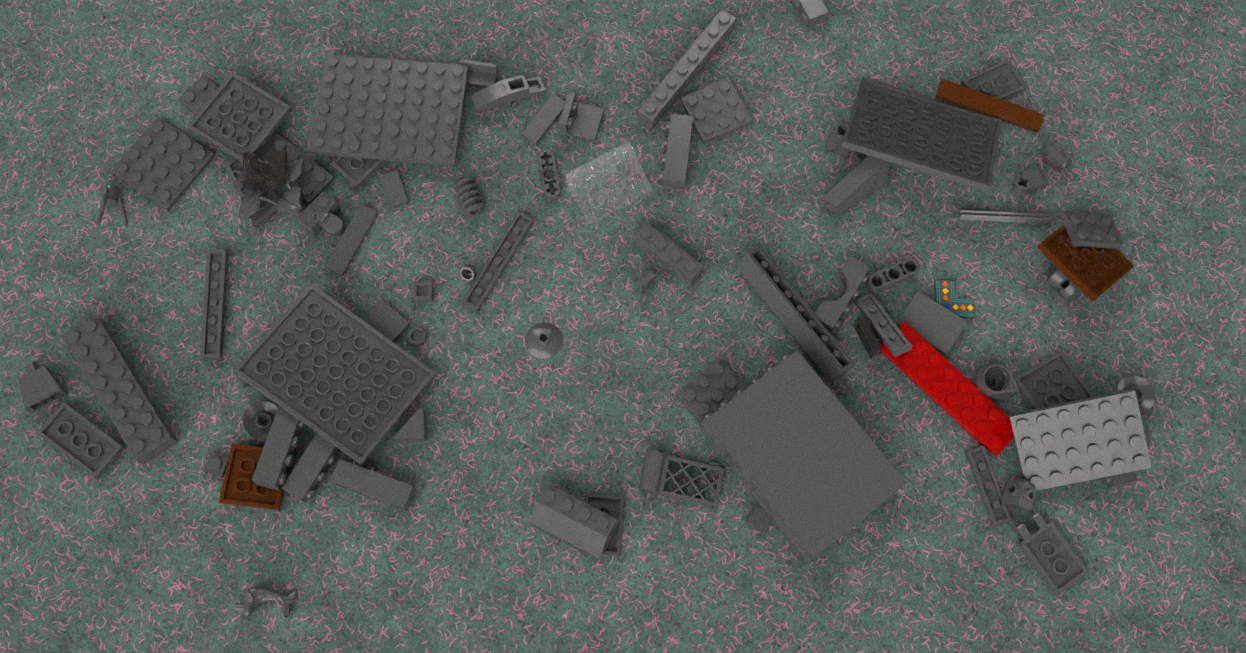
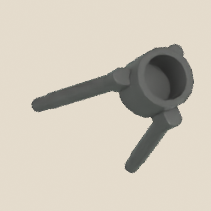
M114 185L103 186L96 226L100 224L106 203L114 204L118 200L125 228L128 227L122 193H118V187Z

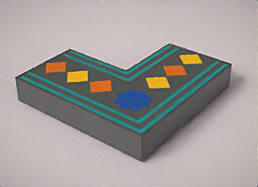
M954 280L934 281L935 302L961 318H975L974 299L955 298Z

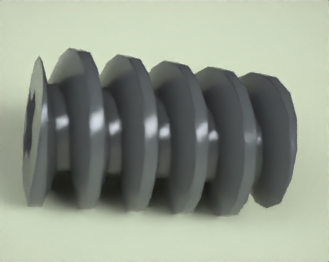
M459 177L453 181L463 215L466 218L479 215L485 207L484 203H480L483 201V198L479 196L480 190H476L478 184L475 183V177Z

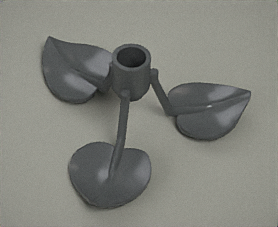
M302 158L290 163L282 171L280 182L286 183L289 190L278 202L264 196L261 197L260 191L253 192L242 202L238 214L239 219L254 214L260 207L261 201L276 205L278 212L290 211L298 217L307 206L301 202V188L299 186L291 187V182L295 181L301 174L304 159Z

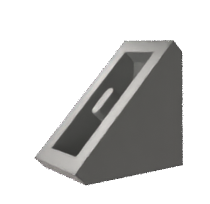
M419 408L395 434L393 438L398 443L427 441L426 414L423 409Z

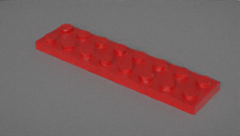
M904 321L898 328L912 345V350L896 357L891 354L884 343L878 350L981 445H985L986 449L996 457L1014 438L1009 416Z

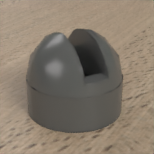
M471 264L465 265L460 270L461 277L466 281L472 280L476 276V268Z

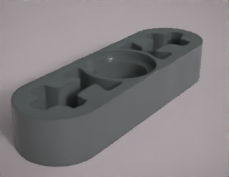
M545 149L538 154L544 195L548 200H556L560 197L561 191L555 157L551 150ZM545 155H548L549 166H546L545 164ZM551 171L555 175L553 178L547 179L544 177V174ZM552 183H553V188H554V190H555V192H554L555 194H554V195H551V193L549 192V191H550V186H549V184H552Z

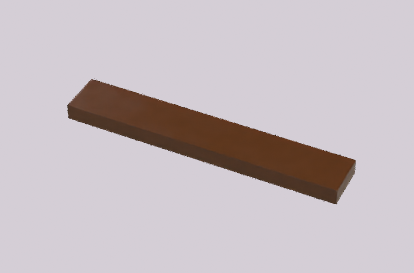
M944 79L940 80L935 96L936 98L1002 119L1001 121L1033 132H1039L1044 114Z

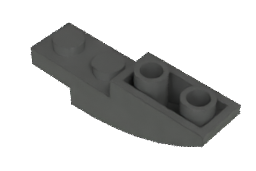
M520 75L481 89L471 95V100L475 111L480 112L511 106V101L545 95L546 89L540 76L525 79L524 75Z

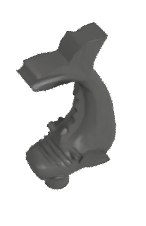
M252 587L244 593V603L235 604V611H243L244 616L250 617L253 608L258 603L265 602L266 600H279L282 603V614L286 618L290 613V605L295 602L296 591L288 596H284L270 588Z

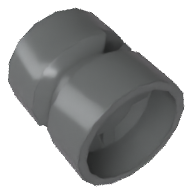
M1061 270L1055 272L1047 280L1054 289H1059L1058 293L1065 300L1079 289ZM1066 280L1070 283L1068 287L1063 285Z

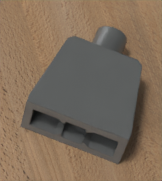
M37 362L27 364L25 368L28 374L18 380L24 407L32 412L67 395V391L54 373L45 366L39 368Z

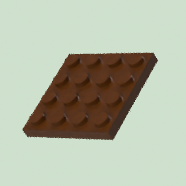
M1064 225L1037 246L1043 255L1061 270L1092 302L1134 267L1116 248L1073 246Z

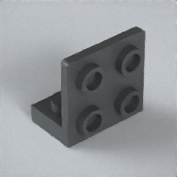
M568 92L559 121L560 134L595 141L603 115V108L578 103L575 93Z

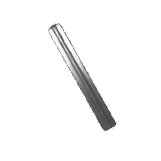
M960 209L958 214L960 220L1049 224L1052 221V214L1045 212Z

